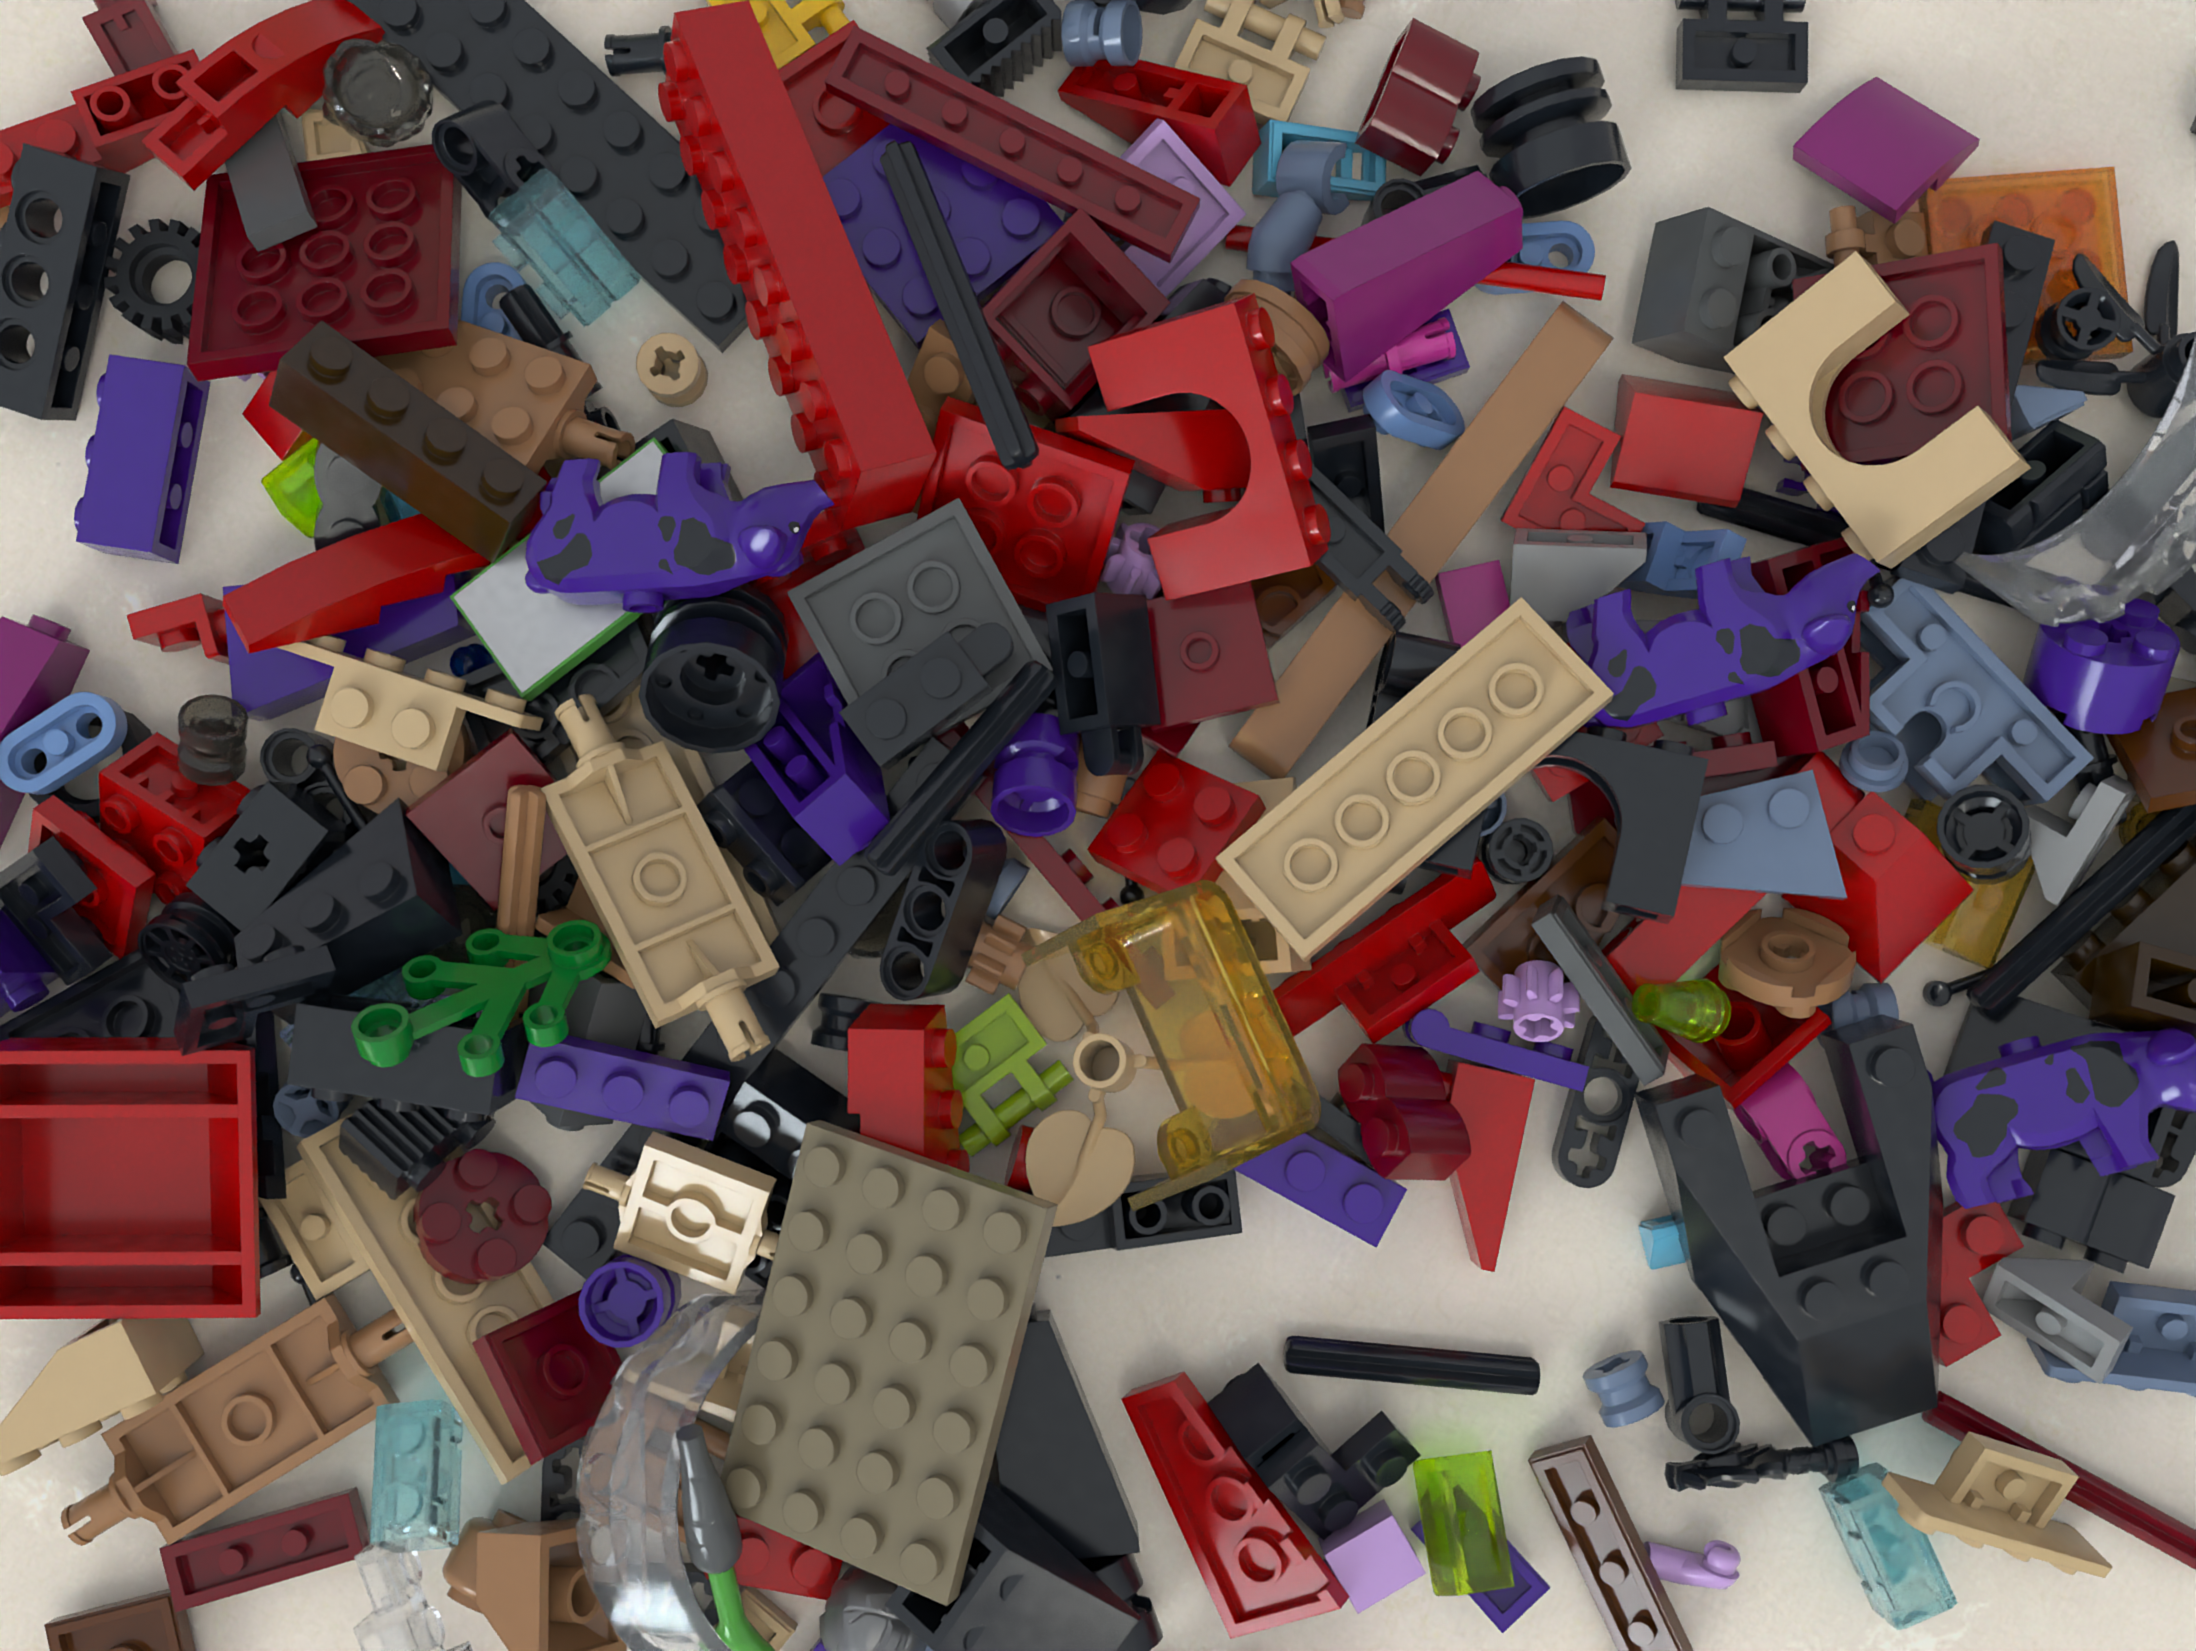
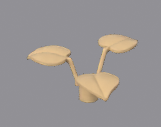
M1029 928L1025 932L1023 941L1036 947L1018 983L1022 1010L1040 1035L1055 1042L1069 1041L1081 1031L1084 1025L1087 1028V1032L1082 1036V1041L1075 1049L1073 1068L1077 1077L1084 1084L1091 1087L1088 1099L1093 1104V1120L1077 1110L1055 1112L1042 1119L1034 1128L1026 1148V1173L1033 1195L1058 1204L1052 1227L1072 1225L1096 1216L1112 1205L1129 1185L1136 1161L1134 1144L1126 1133L1114 1128L1103 1127L1107 1118L1104 1097L1106 1093H1116L1127 1088L1134 1080L1137 1069L1145 1068L1173 1072L1186 1071L1184 1091L1189 1101L1197 1109L1211 1117L1234 1119L1253 1112L1263 1104L1294 1063L1295 1052L1274 1027L1255 1016L1232 1009L1207 1010L1197 1014L1183 1025L1179 1041L1185 1059L1151 1057L1143 1054L1135 1055L1133 1050L1124 1042L1111 1035L1099 1033V1025L1094 1018L1109 1012L1116 1004L1120 994L1121 975L1118 964L1107 951L1095 941L1081 936L1054 933L1037 928Z

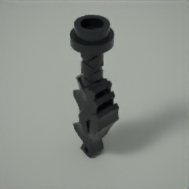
M1850 1436L1815 1447H1795L1792 1450H1776L1772 1444L1758 1447L1757 1443L1741 1446L1740 1442H1735L1726 1451L1717 1454L1700 1453L1692 1461L1667 1462L1664 1475L1668 1487L1678 1492L1687 1488L1703 1490L1706 1489V1486L1737 1488L1744 1483L1756 1484L1760 1478L1786 1480L1788 1474H1807L1810 1471L1813 1473L1820 1472L1830 1482L1845 1481L1848 1475L1858 1473L1859 1456L1856 1445Z

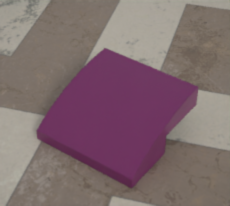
M1875 77L1839 101L1793 145V160L1895 224L1928 188L1936 192L1979 146L1980 139L1882 79Z

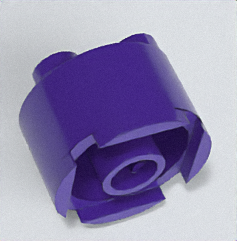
M2059 594L2051 599L2049 608L2041 617L2022 683L2045 707L2048 705L2066 714L2063 725L2099 734L2132 733L2141 729L2144 719L2150 718L2151 722H2153L2157 718L2180 651V641L2170 627L2158 620L2160 609L2148 601L2126 598L2120 600L2118 604L2088 601L2083 597L2072 594Z

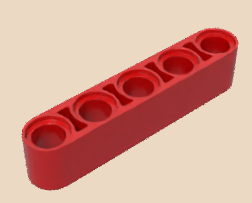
M1823 751L1807 753L1798 759L1781 777L1813 770L1829 832H1831L1862 801L1865 793L1860 788L1851 784L1843 776L1840 768ZM1681 886L1675 915L1668 924L1634 917L1601 951L1643 1010L1675 983L1767 893Z

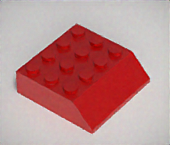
M175 1037L9 1038L0 1041V1319L257 1318L261 1314L255 1048L231 1042L182 1056Z

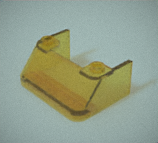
M1200 880L1094 914L1021 954L1026 967L1071 953L1080 977L1094 991L1104 995H1111L1126 989L1180 1111L1166 1118L1159 1126L1157 1133L1158 1154L1169 1178L1127 1198L1133 1211L1212 1180L1313 1129L1318 1124L1321 1117V1101L1316 1086L1236 909L1227 893L1216 883L1209 880Z

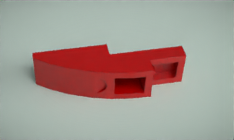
M312 0L286 9L233 37L202 59L175 83L187 96V99L141 142L154 157L195 191L282 108H285L298 119L383 39L382 36L385 34V31L362 10L347 0Z
M192 49L70 91L76 104L0 130V208L11 204L13 195L11 175L15 163L21 157L23 143L59 151L123 173L155 158L141 140L187 99V96L175 82L200 62L195 50Z

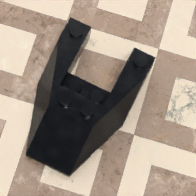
M1883 1014L1820 1034L1858 1158L1848 1160L1845 1164L1833 1168L1826 1167L1817 1170V1173L1799 1179L1792 1178L1752 1191L1720 1085L1698 1074H1693L1634 1093L1671 1216L1679 1233V1242L1692 1281L1703 1292L1723 1320L1725 1327L1747 1353L1762 1374L1764 1381L1813 1447L1938 1407L1943 1192L1933 1091L1913 1024Z

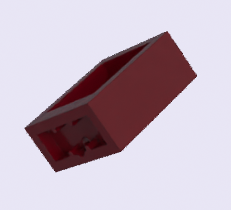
M1081 207L1063 222L982 306L983 313L1010 379L1017 386L1015 391L1019 400L1031 412L1039 416L1045 415L1051 422L1070 411L1098 381L1091 358L1061 387L996 320V317L1056 255L1067 264L1122 322L1111 336L1152 324L1171 303Z

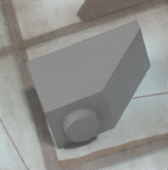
M1516 528L1513 542L1510 606L1522 597L1552 629L1560 627L1562 621L1567 622L1569 612L1594 604L1595 599L1606 596L1646 562L1647 533Z

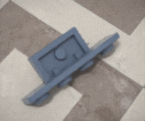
M2110 1281L2101 1308L2132 1326L2133 1329L2113 1370L2102 1383L2120 1385L2135 1391L2154 1389L2186 1393L2196 1397V1291ZM2026 1338L2033 1354L2047 1376L2067 1383H2080L2082 1381L2097 1383L2034 1341Z

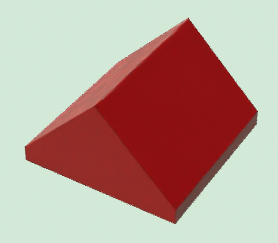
M1622 374L1618 381L1614 430L1616 434L1622 437L1612 455L1610 488L1736 508L1740 502L1763 412L1758 407L1752 410L1748 409L1734 392Z
M1718 964L1653 1021L1652 1024L1670 1048L1668 1059L1684 1077L1698 1074L1720 1085L1727 1109L1735 1110L1832 1022L1829 1016L1818 1007H1816L1815 1013L1810 1017L1801 1019L1790 1018L1778 1012L1775 1006L1758 1002L1739 991L1726 988L1718 980Z

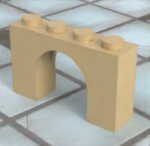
M1855 251L1723 358L1736 374L1728 381V384L1737 397L1750 410L1760 406L1773 423V425L1765 430L1772 444L1788 461L1797 456L1811 474L1803 480V484L1810 495L1826 512L1835 506L1848 523L1849 527L1842 531L1841 534L1852 551L1868 561L1874 558L1877 563L1892 569L2031 469V467L1991 416L1979 406H1976L1913 454L1893 463L1884 465L1856 464L1847 461L1836 450L1829 437L1825 421L1826 401L1834 380L1853 358L1910 315L1872 265Z

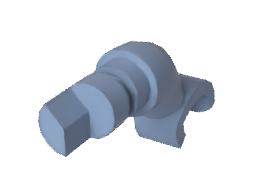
M1296 140L1283 150L1276 171V191L1279 197L1253 228L1249 241L1246 269L1253 271V280L1273 285L1290 296L1291 291H1295L1290 263L1300 255L1310 251L1323 218L1322 214L1337 215L1343 212L1350 204L1346 194L1332 193L1330 185L1334 165L1339 159L1345 158L1346 143Z

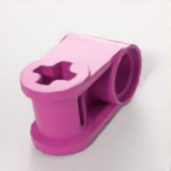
M1786 1063L1733 1110L1742 1126L1755 1139L1774 1171L1785 1180L1799 1179L1817 1173V1170L1826 1167L1833 1168L1846 1163V1153L1842 1143L1838 1140L1817 1107L1810 1088L1789 1063ZM1804 1145H1809L1816 1149L1809 1156V1161L1812 1165L1810 1169L1799 1166V1163L1806 1158L1805 1151L1802 1148Z

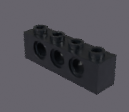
M23 143L21 157L15 163L12 170L11 184L13 195L7 222L4 223L0 230V407L40 420L76 421L105 292L104 277H108L109 269L105 267V262L108 256L113 257L115 247L112 245L117 239L131 175L59 151ZM60 209L62 213V226L57 233L54 227V216L57 210ZM44 271L49 282L45 295H43L40 287V280ZM30 334H32L35 342L32 357H30L27 350V340Z

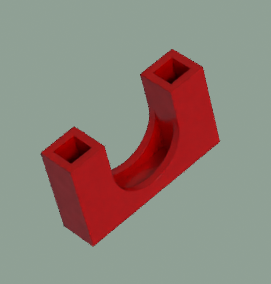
M1255 293L1113 335L1087 347L1107 412L1174 393L1198 394L1216 401L1227 409L1241 426L1249 444L1251 455L1250 478L1247 488L1237 505L1168 523L1147 538L1166 601L1310 567L1329 550L1327 543L1331 538V528L1328 515L1321 504H1315L1308 480L1312 476L1311 456L1305 442L1302 439L1297 440L1290 417L1294 409L1292 390L1285 375L1278 374L1271 351L1275 344L1273 324L1266 309L1263 307L1259 308Z

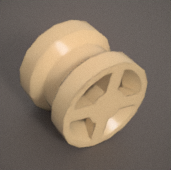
M660 333L650 337L641 346L637 354L636 370L638 376L658 402L669 407H684L694 403L702 396L707 386L708 371L695 347L685 337L676 333ZM672 360L680 361V363H674ZM663 364H664L665 369H664V372H663V375H662V374H661V369H662Z

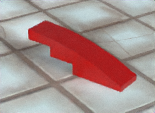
M420 513L353 535L286 563L224 595L223 607L248 654L379 624L381 606L442 593L444 591L446 575L488 566L492 563ZM509 547L501 554V556L509 550Z

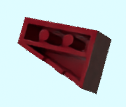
M1839 537L1751 562V573L1765 593L1785 595L1810 572L1854 552L1844 538ZM1861 590L1859 592L1853 632L1840 651L1771 689L1750 695L1762 741H1774L1777 757L1820 752L1870 735L1869 652H1860V613L1869 612L1868 591Z

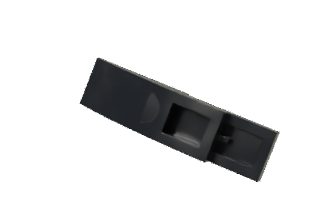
M1228 1167L1134 1175L1124 1193L1101 1213L1079 1223L1052 1227L1045 1257L1109 1248L1119 1251L1242 1233L1236 1172ZM1031 1190V1191H1028V1192H1024V1193L1033 1195L1032 1190Z

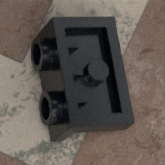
M752 761L722 785L714 788L697 805L717 846L723 849L726 848L743 867L744 878L750 887L762 897L770 898L777 907L833 860L795 821Z

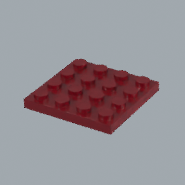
M432 144L297 163L318 227L259 252L246 235L228 172L213 174L207 179L186 363L198 382L277 371L280 359L321 320L372 357L457 346L462 184L453 173L442 165L435 154Z

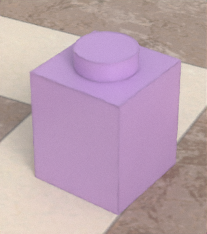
M1384 1499L1357 1514L1350 1524L1334 1531L1324 1541L1320 1537L1318 1538L1325 1556L1323 1561L1350 1596L1349 1600L1357 1614L1426 1574L1416 1553Z

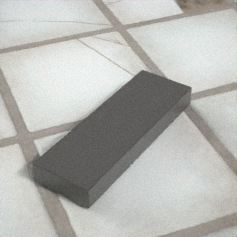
M279 111L225 162L246 235L258 252L318 227L281 112Z
M1558 894L1541 904L1531 923L1536 933L1642 1084L1645 1086L1662 1077L1665 1073L1670 1051L1666 1042L1563 896L1560 897Z

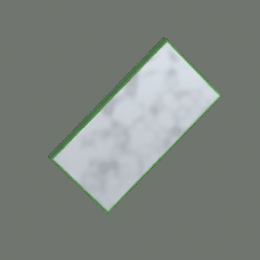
M653 437L598 480L600 482L603 504L630 494L656 495L662 455L668 453L659 440ZM529 534L449 597L520 697L532 701L644 613L623 610L622 603L577 605L565 602L552 593L539 594L531 591L525 583V576L529 570L525 559Z

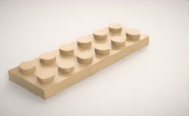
M1521 597L1215 859L1305 963L1611 702L1614 693Z
M352 1113L300 1141L296 1148L501 1485L508 1483L534 1464L530 1465L472 1343L482 1336L555 1301L531 1262L511 1276L497 1281L482 1282L481 1284L458 1283L434 1270L423 1258L417 1244L420 1242V1239L416 1232V1220L413 1222V1207L419 1192L410 1187L396 1200L390 1199L385 1191L380 1190L376 1182L371 1181L368 1175L361 1172L358 1165L353 1164L350 1158L343 1155L339 1149L340 1125L346 1118L351 1117ZM459 1146L443 1160L447 1162L464 1155ZM486 1202L480 1206H475L471 1203L467 1205L466 1211L473 1216L469 1227L474 1232L479 1233L486 1226L496 1229L498 1221L493 1217L494 1208Z

